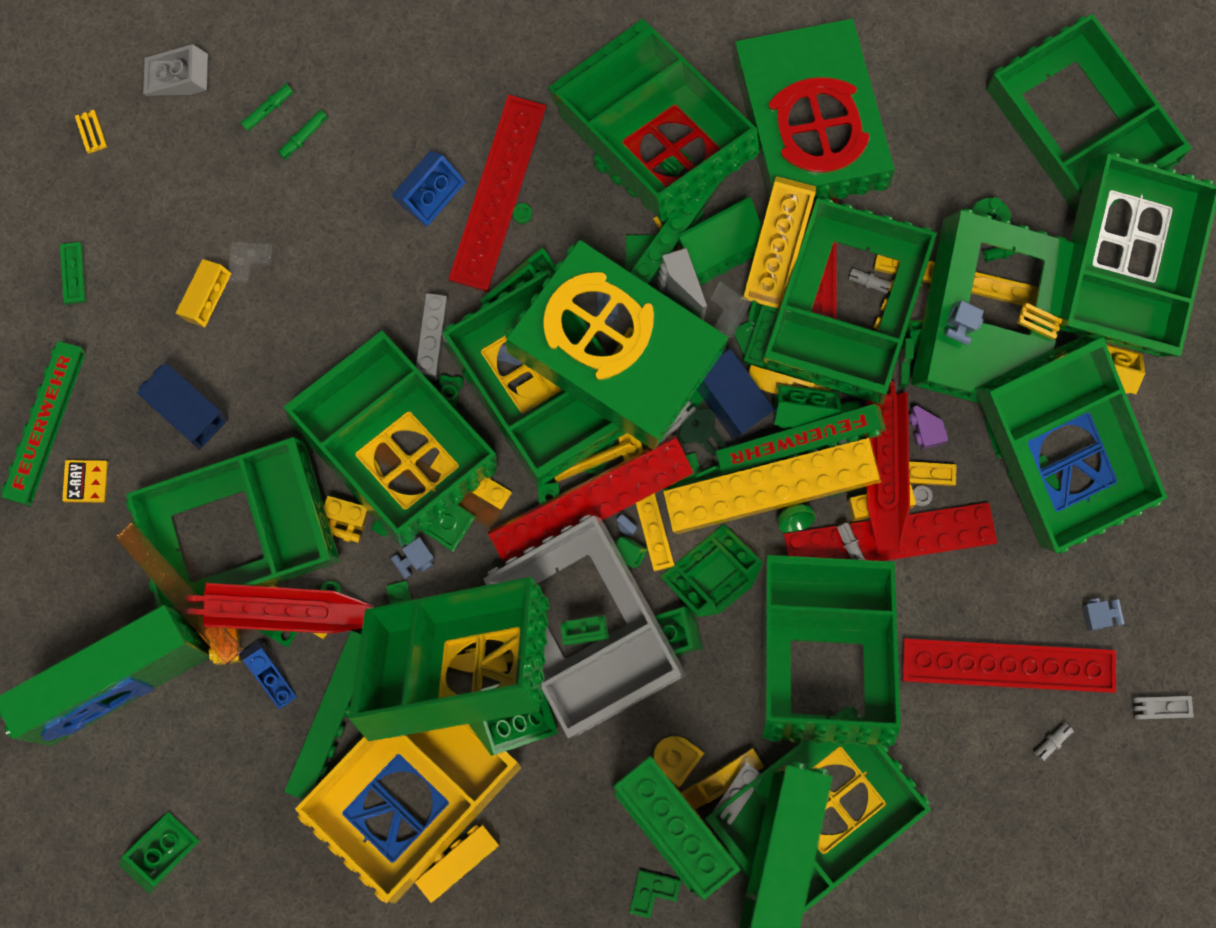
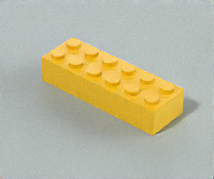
M776 176L744 292V300L757 301L759 304L778 309L781 308L798 257L816 186Z

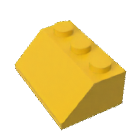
M1106 344L1125 392L1127 394H1137L1145 375L1143 354Z

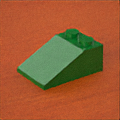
M782 384L776 385L772 405L774 408L773 417L774 425H778L781 428L799 427L839 415L842 412L839 392Z
M681 607L655 616L677 657L703 650L695 614L690 608Z
M168 812L121 857L118 866L150 895L200 841Z

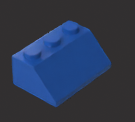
M430 151L391 196L402 208L428 227L466 181L442 154Z

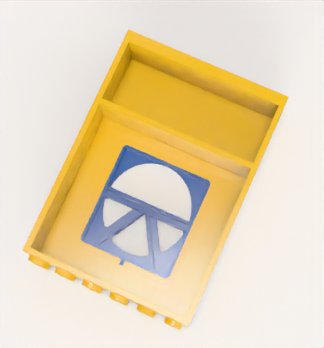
M469 724L369 742L363 737L295 810L299 813L297 818L303 824L314 828L312 832L317 838L325 843H329L328 848L331 852L340 858L343 856L345 858L343 863L351 871L359 872L361 875L358 878L367 887H374L376 889L374 894L382 902L395 904L516 775L521 766L506 751L491 756ZM396 772H409L421 777L429 786L433 802L431 815L426 825L423 826L378 781ZM370 789H373L387 802V804L368 810L363 809ZM394 811L387 841L379 840L368 830L365 820ZM401 818H403L417 834L408 840L396 842Z

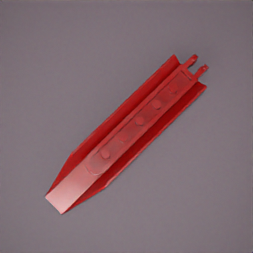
M895 381L890 382V394L886 395L883 405L866 400V406L872 404L880 406L886 431L880 432L881 436L869 438L881 483L867 486V509L878 551L900 550L910 510L908 392L897 395Z
M206 583L203 596H186V601L203 602V610L195 608L185 609V615L202 616L203 627L334 634L361 629L363 627L365 609L373 608V605L336 591Z

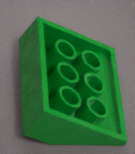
M748 197L679 234L681 250L687 248L699 285L710 282L711 279L727 273L730 269L737 265H742L754 257L762 226L753 201Z
M499 684L481 689V691L494 689ZM543 691V701L540 702L539 712L469 724L491 756L558 734Z

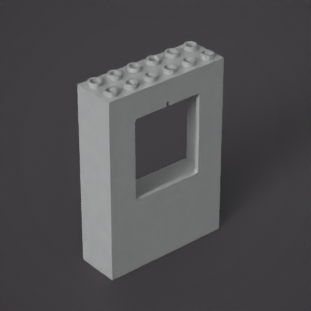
M591 515L581 518L579 520L580 524L575 527L570 525L562 529L561 535L555 538L554 536L546 538L542 541L543 545L538 548L533 546L524 551V556L509 559L505 562L506 566L499 569L496 567L487 572L488 576L483 578L486 585L532 577L535 583L538 584L556 574V568L561 571L589 555L624 617L626 625L609 634V639L599 640L569 658L563 656L550 629L546 628L547 645L544 647L546 662L543 664L544 682L541 689L567 738H573L687 675L601 518L597 516L591 517Z

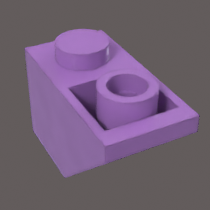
M918 406L911 409V414L908 415L911 426L915 427V443L917 446L920 445L921 450L945 445L949 441L941 419Z

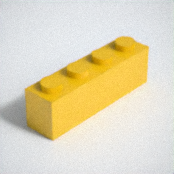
M476 825L467 832L468 838L463 842L461 839L456 841L450 847L452 851L446 856L442 853L434 861L435 866L430 870L427 869L415 882L431 903L500 846L484 825L480 828Z

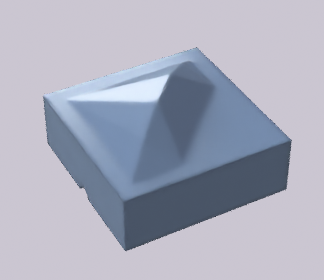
M621 515L616 520V524L623 534L632 537L637 532V527L624 515Z

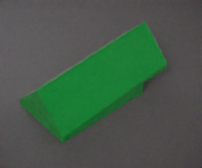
M541 247L481 298L480 301L482 305L488 302L493 303L498 300L497 298L502 293H510L515 290L519 283L530 281L540 271L545 272L549 269L554 275L556 266L544 248Z

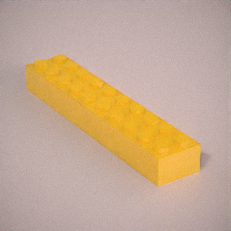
M867 438L663 492L672 530L676 534H681L881 483L871 441Z

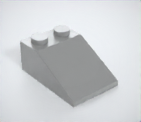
M191 44L146 57L143 94L145 96L192 95L207 91L208 54Z

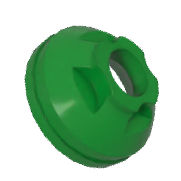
M799 503L784 507L777 522L782 532L793 533L808 528L813 524L816 517L811 507Z

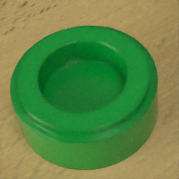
M525 203L517 204L512 214L514 221L518 224H527L533 215L531 207Z

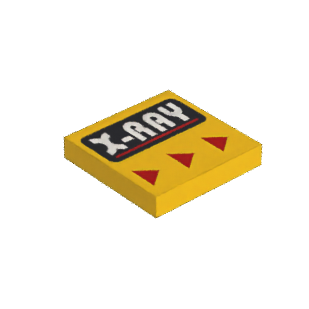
M65 460L62 501L64 503H106L109 462Z

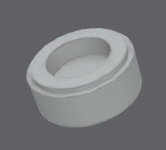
M920 485L913 490L916 506L924 507L931 502L933 495L927 486Z

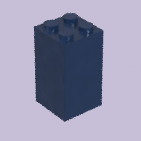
M731 349L721 354L697 389L732 439L738 437L774 411L772 405Z
M167 363L163 366L160 365L155 369L154 375L140 385L137 394L198 450H201L228 419Z

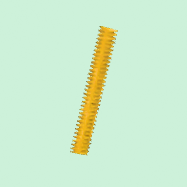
M625 441V444L613 446V449L601 451V454L598 453L596 456H591V458L589 456V459L582 460V462L556 476L555 480L558 483L560 479L565 480V478H570L572 474L577 475V473L589 470V467L594 468V466L601 465V462L606 463V461L613 459V457L618 458V455L621 456L625 452L630 453V450L633 451L632 445L629 441Z

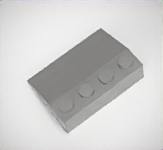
M687 248L663 255L662 263L659 264L660 276H658L659 282H657L659 292L664 293L666 297L704 321L707 304Z

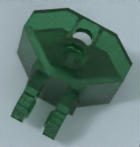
M711 409L696 410L679 427L678 440L683 445L697 444L699 447L702 446L713 457L716 455L715 449L706 442L710 437L719 447L723 448L726 445L715 433L717 431L714 428L716 414ZM691 421H695L697 426H692Z

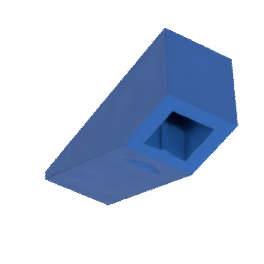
M259 641L241 652L244 663L278 709H281L297 698Z

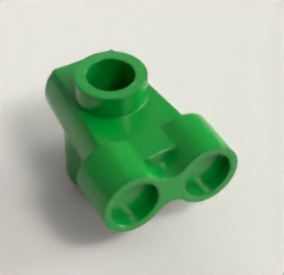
M439 376L438 387L441 388V395L455 409L459 390L463 389L464 379L462 377Z

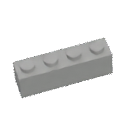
M426 294L416 368L426 379L438 381L443 345L442 332L445 329L448 299L444 295Z

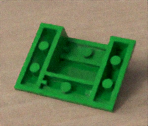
M723 524L674 564V567L663 573L660 578L697 617L710 616L722 613L752 588L763 562Z

